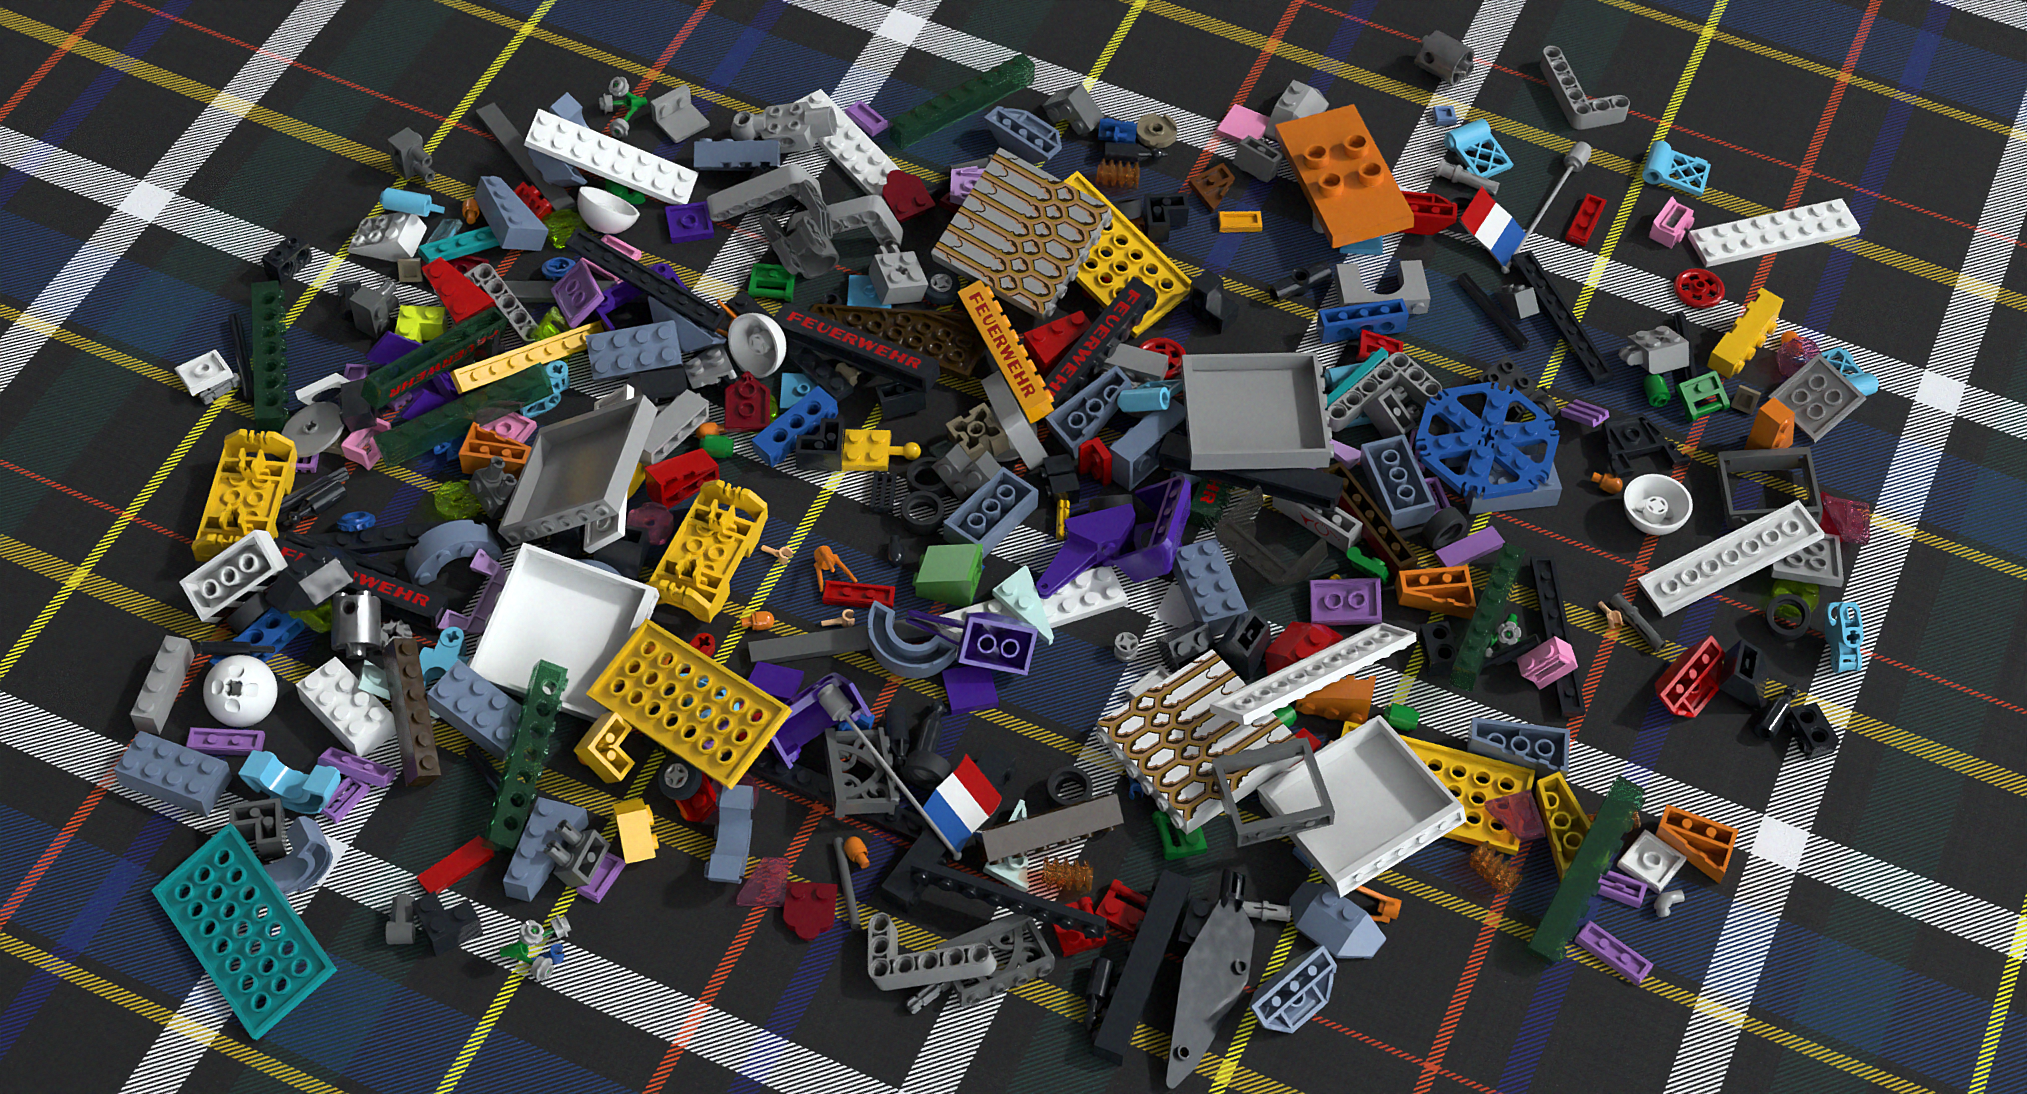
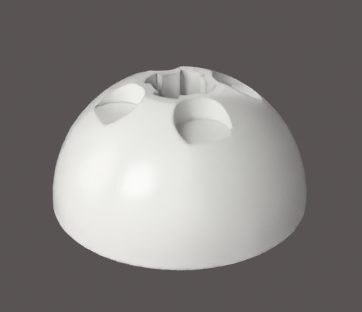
M581 187L577 200L579 213L582 219L598 232L605 234L623 232L630 228L639 217V212L635 207L611 193L592 187Z
M759 313L743 314L732 322L728 333V343L732 357L741 370L744 372L748 370L755 378H764L775 372L783 362L786 353V339L780 326L770 317Z
M1647 474L1637 477L1629 483L1624 493V509L1628 519L1636 528L1651 535H1665L1678 530L1685 524L1692 512L1693 503L1687 489L1678 481L1664 475Z
M247 655L230 656L218 662L208 673L203 687L204 701L209 712L221 723L232 727L251 726L263 720L271 712L277 698V682L271 669L261 660Z

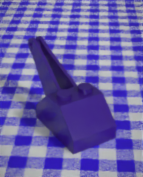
M1131 503L1064 519V545L1036 584L1039 598H1050L1090 567L1095 569L1101 566H1115L1112 562L1113 558L1126 554L1133 543L1135 512Z
M908 610L907 614L910 616L963 629L962 635L929 622L915 618H906V623L938 635L948 642L959 646L956 656L958 663L1028 675L1038 634L1036 626L1009 616L988 612L967 613L965 621L931 615L917 610Z

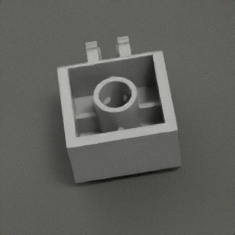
M897 245L889 246L888 254L885 246L877 247V255H874L869 267V276L881 304L888 305L922 301L929 284L914 251L900 252Z
M1659 326L1655 330L1639 331L1634 335L1628 336V346L1621 348L1618 355L1628 365L1639 364L1654 375L1689 366V342L1669 327Z

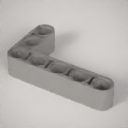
M1556 46L1544 48L1540 68L1573 128L1578 130L1621 123L1626 119L1630 104L1627 97L1616 95L1587 100L1561 50Z
M789 164L708 196L709 216L712 221H723L790 194L805 205L798 193V185L805 179L809 180L816 187L822 198L820 183L800 165Z
M868 195L826 206L831 214L832 234L868 226L879 244L885 246L887 252H889V246L897 245L898 249H900L903 229L880 196ZM808 210L790 216L786 233L787 237L797 230L796 223L804 216L812 218Z
M483 263L464 274L465 277L495 300L496 309L525 346L544 340L538 325L491 265ZM437 296V300H438L440 306H441V307H444V305H443L442 302L440 301L439 297Z
M1396 352L1328 407L1330 420L1327 427H1331L1334 432L1341 431L1364 412L1362 407L1396 385L1403 387L1404 391L1423 407H1426L1427 401L1429 402L1431 397L1439 401L1436 397L1439 391L1442 392V387L1438 381L1404 353Z
M998 370L981 380V383L1003 429L1029 470L1032 471L1043 464V458L1049 456L1028 424L1001 370Z
M877 913L869 920L868 973L876 986L881 990H893L990 975L996 969V959L988 946L983 943L898 955V931L890 917L885 913Z

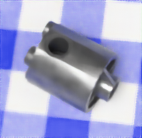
M1437 30L1430 36H1424L1420 43L1421 51L1414 61L1416 65L1451 85H1457L1463 78L1470 76L1474 68V50Z
M358 591L356 595H348L347 593L333 594V600L331 601V648L333 650L346 653V658L363 659L366 658V653L377 651L381 648V601L378 597L371 596L370 591Z

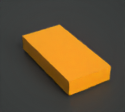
M1260 211L1218 212L1219 232H1262Z

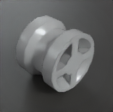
M1124 632L1116 637L1114 655L1119 661L1131 662L1136 658L1139 643L1134 634Z

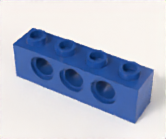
M1403 298L1319 310L1316 329L1322 344L1358 339L1362 329L1380 335L1405 332L1409 313Z
M817 386L751 440L754 453L771 468L783 462L787 455L796 450L797 435L814 436L820 430L821 418H836L838 414L837 401Z
M271 607L262 617L252 622L247 630L232 641L251 642V645L274 646V653H251L252 657L266 663L303 631L305 626L301 614L297 611L281 614L274 607ZM215 655L210 661L211 667L213 668L218 662L230 656Z

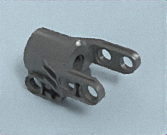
M805 179L798 185V193L811 214V219L807 216L800 219L796 223L797 230L789 237L786 236L780 223L767 213L759 218V224L785 269L792 275L800 272L803 277L814 279L830 272L838 264L839 255L830 241L833 238L831 214L816 187L809 180Z

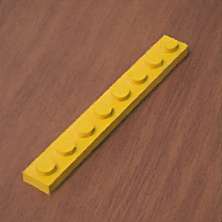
M599 320L454 370L450 375L458 394L586 350L585 336L603 333L604 329Z

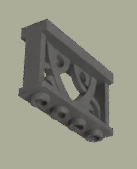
M878 727V730H860L868 741L877 747L876 751L892 769V754H888L889 737L884 735L883 727ZM825 728L823 749L834 817L845 818V814L888 812L889 815L894 814L895 805H899V791L894 790L896 782L867 746H864L863 750L858 749L860 745L865 744L856 732L835 731V728ZM848 757H851V760L849 762H842L840 760L841 758H845L848 761ZM856 760L863 762L874 771V774L863 784L853 775L842 773V771L852 768ZM846 782L853 783L851 786L845 785ZM869 792V794L875 798L868 797L867 793ZM876 792H883L885 794V797L878 798V794Z
M1012 914L936 945L937 950L983 943L987 946L992 945L1000 951H1013L1012 957L1003 971L994 970L993 973L987 976L969 978V984L971 981L976 980L979 982L977 985L966 988L962 985L961 980L950 981L961 1007L976 1005L986 997L991 995L998 996L1006 989L1013 986H1022L1037 976L1044 977L1051 973L1055 966V957L1049 950L1033 917L1025 914ZM1028 930L1034 942L1023 943V932ZM1008 938L1009 941L1007 942V944H1012V943H1014V944H1013V945H1004V944H1002L1000 941L1005 940V939ZM1023 949H1034L1040 953L1041 958L1028 963L1026 959L1029 957L1034 958V955L1027 951L1023 952Z

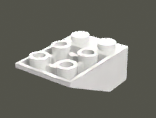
M403 212L365 218L360 222L359 228L352 238L347 251L353 254L397 262L398 259L413 258L427 227L417 215Z

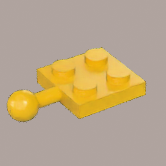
M846 429L842 471H888L889 455L904 456L908 460H915L920 456L921 449L914 442H909L904 447L890 446L891 430Z

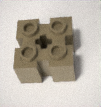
M985 403L971 409L969 417L963 419L962 416H959L945 424L948 438L953 446L959 444L972 461L985 451L996 457L1010 449L1005 430L998 421L995 422L992 412Z

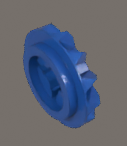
M564 257L553 258L542 265V274L546 276V279L553 278L556 281L561 279L576 263Z
M359 511L343 515L338 519L337 524L341 530L352 532L362 529L366 530L368 527H372L376 521L373 514Z

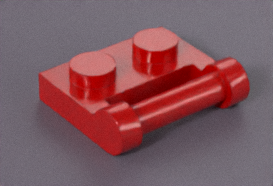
M1362 329L1359 335L1356 360L1366 361L1372 352H1377L1381 347L1388 352V357L1396 352L1403 353V342Z
M1114 879L1095 915L1107 918V924L1136 938L1137 935L1134 934L1137 922L1139 919L1144 920L1146 913L1115 897L1119 894L1142 906L1145 905L1148 897L1122 885L1121 881Z
M1083 897L1077 902L1066 904V906L1094 914L1092 910L1093 903L1090 897ZM1051 923L1063 957L1099 948L1107 943L1105 934L1103 940L1099 938L1085 939L1084 934L1081 932L1064 930L1059 925Z

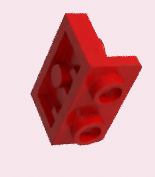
M522 182L513 191L539 220L547 213L552 218L555 216L551 210L553 206L546 198L541 200L539 197L541 193L534 185L529 187L526 183Z
M1096 437L1078 446V472L1080 475L1091 471L1093 477L1099 480L1104 487L1111 483L1112 455L1100 438Z
M702 772L701 785L693 796L682 801L675 800L682 817L688 821L704 822L717 808V795L704 772Z

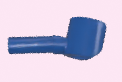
M1127 773L1130 782L1129 798L1134 800L1133 791H1139L1141 798H1143L1144 791L1141 788V784L1137 783L1135 778H1131Z
M554 944L551 946L549 953L540 956L547 959L551 958L552 963L559 964L564 960V954L557 955L555 953H560L563 950V945ZM539 956L532 957L530 959L535 961Z

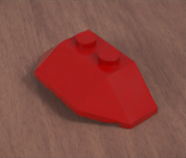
M1401 191L1414 214V227L1397 232L1434 235L1456 222L1458 204L1451 203L1438 194Z
M1292 621L1264 653L1267 675L1269 676L1341 642L1343 636L1324 624Z
M1712 635L1707 636L1680 654L1655 683L1657 696L1671 714L1695 718L1719 690L1718 686L1725 652Z

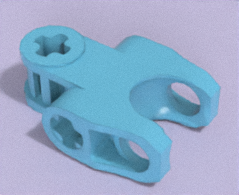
M557 360L550 362L540 370L532 368L515 374L510 379H514L516 385L512 391H510L512 389L510 388L503 392L510 385L507 387L503 386L501 390L506 400L511 401L520 396L529 397L521 403L519 409L520 415L530 419L549 411L560 402V392L570 386L568 366L565 362ZM528 372L530 373V380L526 381L524 379L518 382V380L525 378V375L518 379L517 377Z
M1856 602L1828 603L1825 608L1824 627L1825 638L1831 648L1830 662L1832 670L1835 673L1847 670L1860 671L1862 668L1860 645L1864 638L1860 608ZM1836 606L1837 620L1831 616V610ZM1847 607H1851L1854 610V617L1851 620ZM1843 659H1849V662H1843Z
M446 628L441 633L435 649L428 647L422 649L419 658L425 688L431 680L442 678L458 659L467 665L470 657L465 656L467 645L464 641V633L460 628Z

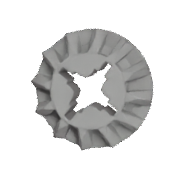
M391 619L386 624L381 622V648L379 650L382 651L393 638H412V631L409 625L404 624L402 620L394 622ZM396 631L397 636L389 639L388 634H393Z

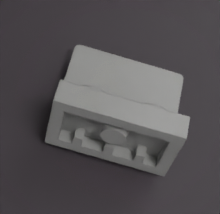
M686 84L651 101L652 120L675 143L709 127V121L691 104L690 88Z

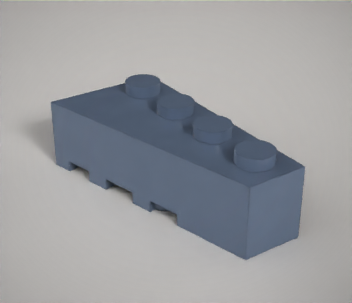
M481 176L474 199L477 201L501 248L541 251L549 231L547 227L501 178Z
M1473 717L1468 730L1467 752L1535 770L1534 776L1539 778H1545L1560 771L1564 780H1566L1569 773L1570 729Z

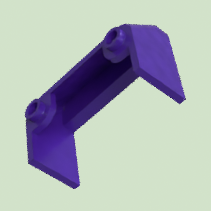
M658 263L646 266L688 290L668 264ZM619 280L601 289L605 299L589 315L594 322L600 320L604 332L615 331V327L605 314L633 300L634 297L644 292L623 280Z
M387 331L366 354V359L382 364L386 369V375L393 380L397 379L403 381V383L407 381L408 384L415 377L413 385L409 387L408 384L406 386L407 390L412 394L413 400L400 413L402 418L414 422L419 421V424L423 426L431 423L430 421L424 423L430 420L429 418L421 421L429 416L434 415L435 419L442 421L463 411L458 412L460 407H457V405L466 399L462 393L458 394L446 366L442 368L444 363L431 347ZM440 363V370L437 372L435 370L433 374L429 373L428 375L430 368L433 367L435 369L436 365ZM426 371L424 379L417 382V378L422 376V374H419ZM455 405L452 415L446 413L445 418L441 419L437 414L440 413L442 415L443 410L447 409L449 411L450 407Z
M1177 476L1135 491V495L1158 516L1148 547L1115 557L1112 560L1135 584L1166 575L1172 570L1191 508V483L1184 476Z
M831 673L783 703L790 707L792 712L767 743L780 763L789 769L792 768V762L799 758L798 754L801 752L800 747L824 732L825 728H830L840 721H834L819 703L820 699L817 695L825 686L833 684L835 687H839L851 702L853 707L849 717L853 722L861 717L860 714L866 717L872 715L852 681L838 673Z

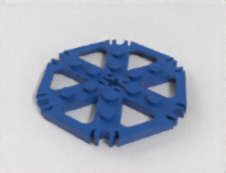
M1492 382L1442 389V392L1439 391L1436 397L1439 401L1431 397L1429 402L1427 401L1414 444L1416 445V450H1424L1419 453V459H1421L1422 464L1459 494L1462 487H1464V496H1467L1470 490L1475 491V499L1480 498L1481 492L1484 493L1482 500L1537 490L1539 482L1536 480L1544 484L1546 479L1548 480L1560 437V435L1558 436V430H1550L1554 429L1555 421H1552L1553 418L1515 388H1513L1512 394L1509 393L1511 388L1508 385L1505 391L1499 390V383L1497 382L1494 384L1493 389H1491ZM1475 393L1484 394L1487 397L1482 418L1479 419L1459 403L1457 397ZM1512 402L1521 404L1536 418L1530 422L1503 426L1509 404ZM1432 416H1439L1459 433L1439 436L1431 435L1428 429ZM1489 433L1490 441L1487 443V446H1484L1485 438H1487V435ZM1542 443L1547 444L1545 457L1541 463L1533 462L1516 448ZM1471 455L1466 473L1463 475L1455 474L1439 460ZM1493 461L1518 481L1498 485L1490 483L1488 478Z

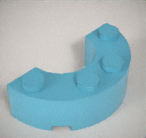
M253 750L238 773L244 782L257 793L262 790L271 796L270 799L280 798L284 808L304 814L320 813L322 808L325 809L341 781L340 771L335 767L316 765L311 774L307 775L286 767L269 751Z

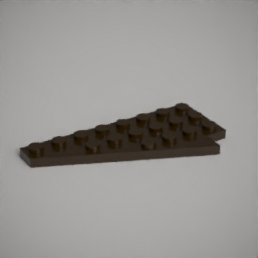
M816 303L809 311L888 342H893L904 348L914 350L925 356L933 357L939 360L941 373L968 382L988 349L973 320L967 313Z

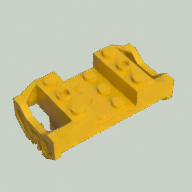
M239 429L225 436V445L196 540L192 543V550L196 561H210L254 530L268 531L272 539L278 538L275 524L282 498L291 493L295 478L298 456L294 441L272 431H268L266 436L264 431H261V434L257 433L255 436L254 430H250L248 436L246 429ZM256 452L258 455L257 458L247 457L246 453ZM264 453L273 454L285 460V462L266 461Z
M719 479L702 484L700 493L649 582H646V585L658 590L660 596L656 605L667 603L688 610L699 620L708 623L722 609L730 594L729 581L743 556L750 558L768 519L767 503L746 488L741 491L739 486L737 489L735 487L731 489L730 483L725 488V482ZM718 504L729 505L728 512L718 509ZM735 508L744 510L754 519V522L736 517Z

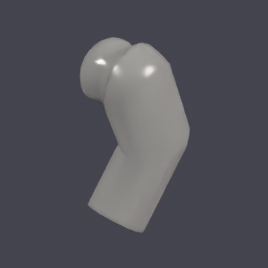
M1680 889L1660 894L1654 903L1656 915L1658 917L1669 916L1671 904L1684 901L1683 891Z

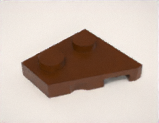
M1221 163L1189 179L1188 185L1212 214L1234 183L1235 177L1224 163Z

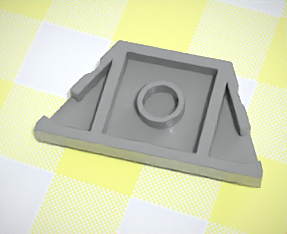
M722 344L706 349L683 366L693 389L718 383V377L728 375L730 379L737 377Z

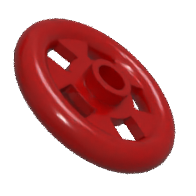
M1694 268L1685 270L1677 275L1673 283L1674 293L1678 299L1693 308L1707 309L1714 307L1722 301L1725 295V287L1720 278L1704 269ZM1690 277H1697V279L1692 280V281H1691L1689 278H1690ZM1706 280L1710 281L1713 285L1710 286ZM1682 285H1688V290H1683ZM1710 291L1715 293L1713 298L1708 296ZM1692 295L1701 298V300L1693 299Z
M1152 338L1143 342L1138 347L1168 355V366L1172 364L1174 368L1167 370L1164 380L1172 379L1181 374L1182 355H1186V352L1177 342L1168 338ZM1163 346L1165 349H1156V347ZM1175 352L1178 357L1172 358L1171 353Z

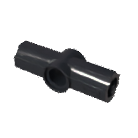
M1321 261L1308 268H1295L1290 276L1268 285L1270 298L1274 302H1280L1293 295H1305L1310 287L1332 277L1330 266L1326 261Z

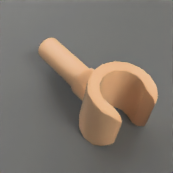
M765 545L761 547L762 551L778 557L779 563L783 565L788 563V557H792L793 554L792 549L789 547H782L780 550H775Z
M1602 601L1598 603V606L1607 616L1609 628L1614 629V623L1623 625L1619 611H1611Z
M847 609L843 611L842 617L821 621L822 627L841 624L845 628L852 627L855 622V618H852L854 611Z

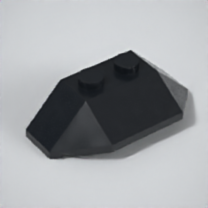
M319 545L281 571L266 595L265 601L281 614L288 613L289 611L316 609L331 599L333 594L340 593L353 584L356 561L340 548Z

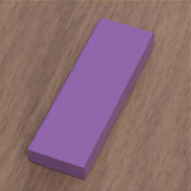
M1490 526L1435 551L1434 557L1442 567L1463 566L1504 547L1505 541L1494 527Z
M190 728L186 747L203 754L249 756L253 750L262 752L265 733L264 731Z
M333 747L328 748L318 757L317 765L335 767L341 774L385 788L396 777V769Z
M1589 921L1575 938L1574 942L1637 986L1653 967L1651 962L1592 921Z

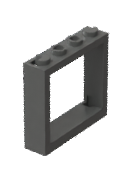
M1810 447L1718 452L1716 470L1727 529H1740L1781 509L1734 511L1727 473L1802 469L1810 506L1804 508L1816 523L1820 524L1823 507Z
M1307 737L1301 739L1293 738L1288 742L1268 744L1263 748L1246 749L1237 754L1221 755L1212 759L1211 773L1237 847L1334 824L1335 810ZM1303 755L1321 806L1242 824L1225 773Z

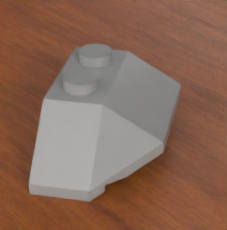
M1293 80L1276 103L1264 136L1277 141L1275 137L1276 124L1325 112L1329 103L1318 89Z

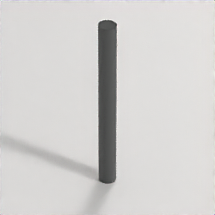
M838 837L833 839V845L850 925L852 929H857L861 927L843 839Z

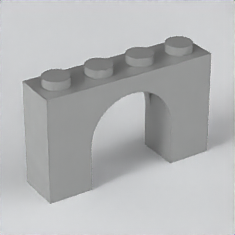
M1400 261L1397 274L1400 290L1387 295L1374 293L1363 285L1358 263L1336 264L1334 282L1339 306L1345 307L1403 298L1409 314L1427 313L1430 295L1422 261Z

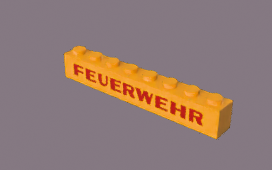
M980 279L958 291L966 310L1030 424L1052 413L1054 409L1051 403L1054 402V399L1048 389L1046 391L1043 390V387L1046 385L1040 374L1035 376L1034 372L1037 371L1031 359L1026 360L1025 357L1028 354L1023 344L1018 346L1017 342L1020 340L1015 330H1009L1011 324L1007 316H1001L1000 313L1003 310L997 300H992L995 296L989 285L985 287Z

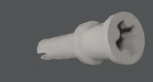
M1445 159L1440 160L1435 176L1451 179L1453 183L1461 182L1477 189L1483 186L1486 192L1494 196L1500 184L1463 170L1461 165L1455 166L1447 163Z

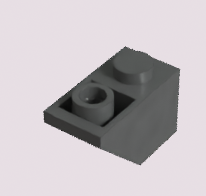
M1508 284L1502 286L1501 291L1494 293L1496 299L1510 318L1522 319L1539 313L1533 287H1525L1524 284L1516 286Z

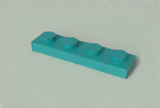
M490 226L418 246V253L429 264L439 257L447 261L499 246L500 244Z
M1383 347L1377 352H1372L1367 357L1365 363L1355 367L1346 380H1341L1336 385L1335 390L1327 394V408H1325V411H1328V407L1388 358V352Z

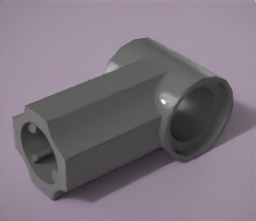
M401 893L392 897L391 917L386 925L387 944H414L415 922L411 904L412 901H415L414 896Z

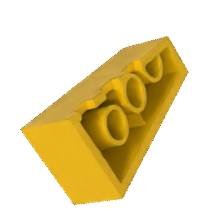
M1761 287L1757 292L1755 302L1750 301L1742 317L1737 318L1730 332L1727 331L1712 351L1707 367L1714 371L1716 370L1728 379L1735 372L1739 374L1745 365V361H1750L1756 352V348H1761L1767 339V335H1772L1777 329L1778 324L1776 320L1784 300Z
M1560 771L1538 780L1536 798L1560 883L1571 880L1573 876L1578 877L1575 872L1578 867L1582 872H1589L1581 863L1582 858L1590 860L1585 854L1586 850L1600 854V856L1594 855L1597 862L1596 864L1590 863L1593 867L1592 870L1604 866L1608 851L1605 846L1600 851L1590 845L1596 831ZM1597 835L1595 841L1598 842L1600 838Z

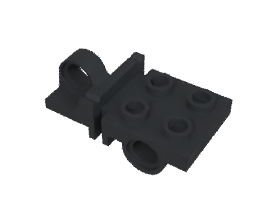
M1507 355L1475 381L1476 384L1492 382L1491 389H1493L1494 384L1497 382L1499 383L1498 389L1501 391H1505L1508 385L1511 388L1510 394H1512L1513 388H1515L1552 418L1560 411L1555 401L1548 396L1549 390L1543 385L1536 391L1535 389L1538 385ZM1481 393V397L1486 403L1487 397ZM1517 402L1510 403L1507 414L1510 416L1507 420L1509 422L1512 419L1515 421L1527 409Z

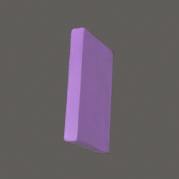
M579 260L551 288V292L568 325L573 329L605 299L588 266L582 260Z
M1380 578L1310 580L1311 623L1324 624L1326 626L1382 624Z

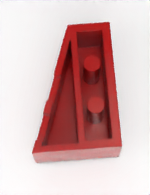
M442 257L422 267L425 277L458 329L497 308L493 298Z
M1082 310L1024 333L1023 346L1028 354L1027 357L1032 360L1044 380L1092 325Z
M703 448L644 467L647 495L663 513L699 492L704 482L719 479L718 464Z

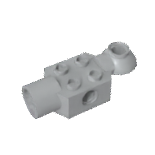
M807 101L767 106L763 113L758 115L742 111L735 115L731 126V136L737 141L744 139L753 140L760 135L763 140H778L780 154L812 150L820 137L835 136L837 133V119L833 107L812 109Z

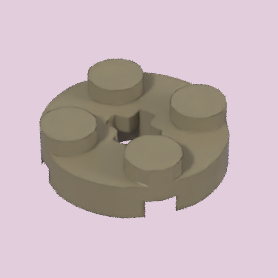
M1149 113L1142 116L1137 123V139L1143 145L1148 146V149L1151 151L1154 148H1164L1174 143L1177 138V124L1170 116L1163 114V117L1156 116L1157 113Z

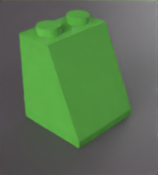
M983 544L928 546L926 554H922L920 557V572H916L913 578L912 586L916 587V596L960 607H970L982 574Z

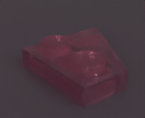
M1825 496L1823 505L1845 542L1867 545L1870 540L1869 503Z
M1530 790L1484 801L1485 809L1520 842L1545 836V829Z
M763 857L738 894L737 905L784 907L789 858Z

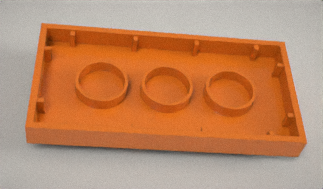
M1354 104L1275 125V137L1332 249L1414 227V214Z

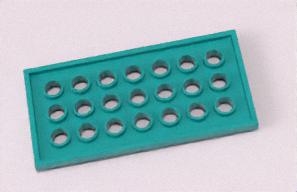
M228 823L151 890L250 1036L255 1040L262 1037L337 971L334 964L237 828L231 823ZM229 853V860L221 865L222 856ZM209 870L210 875L207 880L201 881L202 873ZM242 871L240 880L233 882L235 873ZM186 887H190L189 895L182 899V891ZM218 888H222L221 896L218 899H214V892ZM254 888V896L250 900H246L247 892ZM198 905H202V912L194 917L195 908ZM235 906L233 915L227 918V909ZM267 906V914L259 919V911ZM215 923L214 931L207 935L206 929L208 925ZM243 924H247L248 929L246 933L239 936L240 927ZM276 925H280L281 929L279 934L275 937H272V929ZM227 941V949L219 953L220 944ZM260 942L261 946L259 951L255 954H252V946L255 943ZM293 943V951L289 955H285V947ZM240 959V967L232 972L233 962ZM273 960V968L265 973L264 967L266 963ZM306 961L307 967L305 971L298 974L297 968L299 964ZM249 978H253L252 987L245 990V982ZM286 979V987L278 992V983ZM265 996V1006L258 1009L257 1003L259 999Z

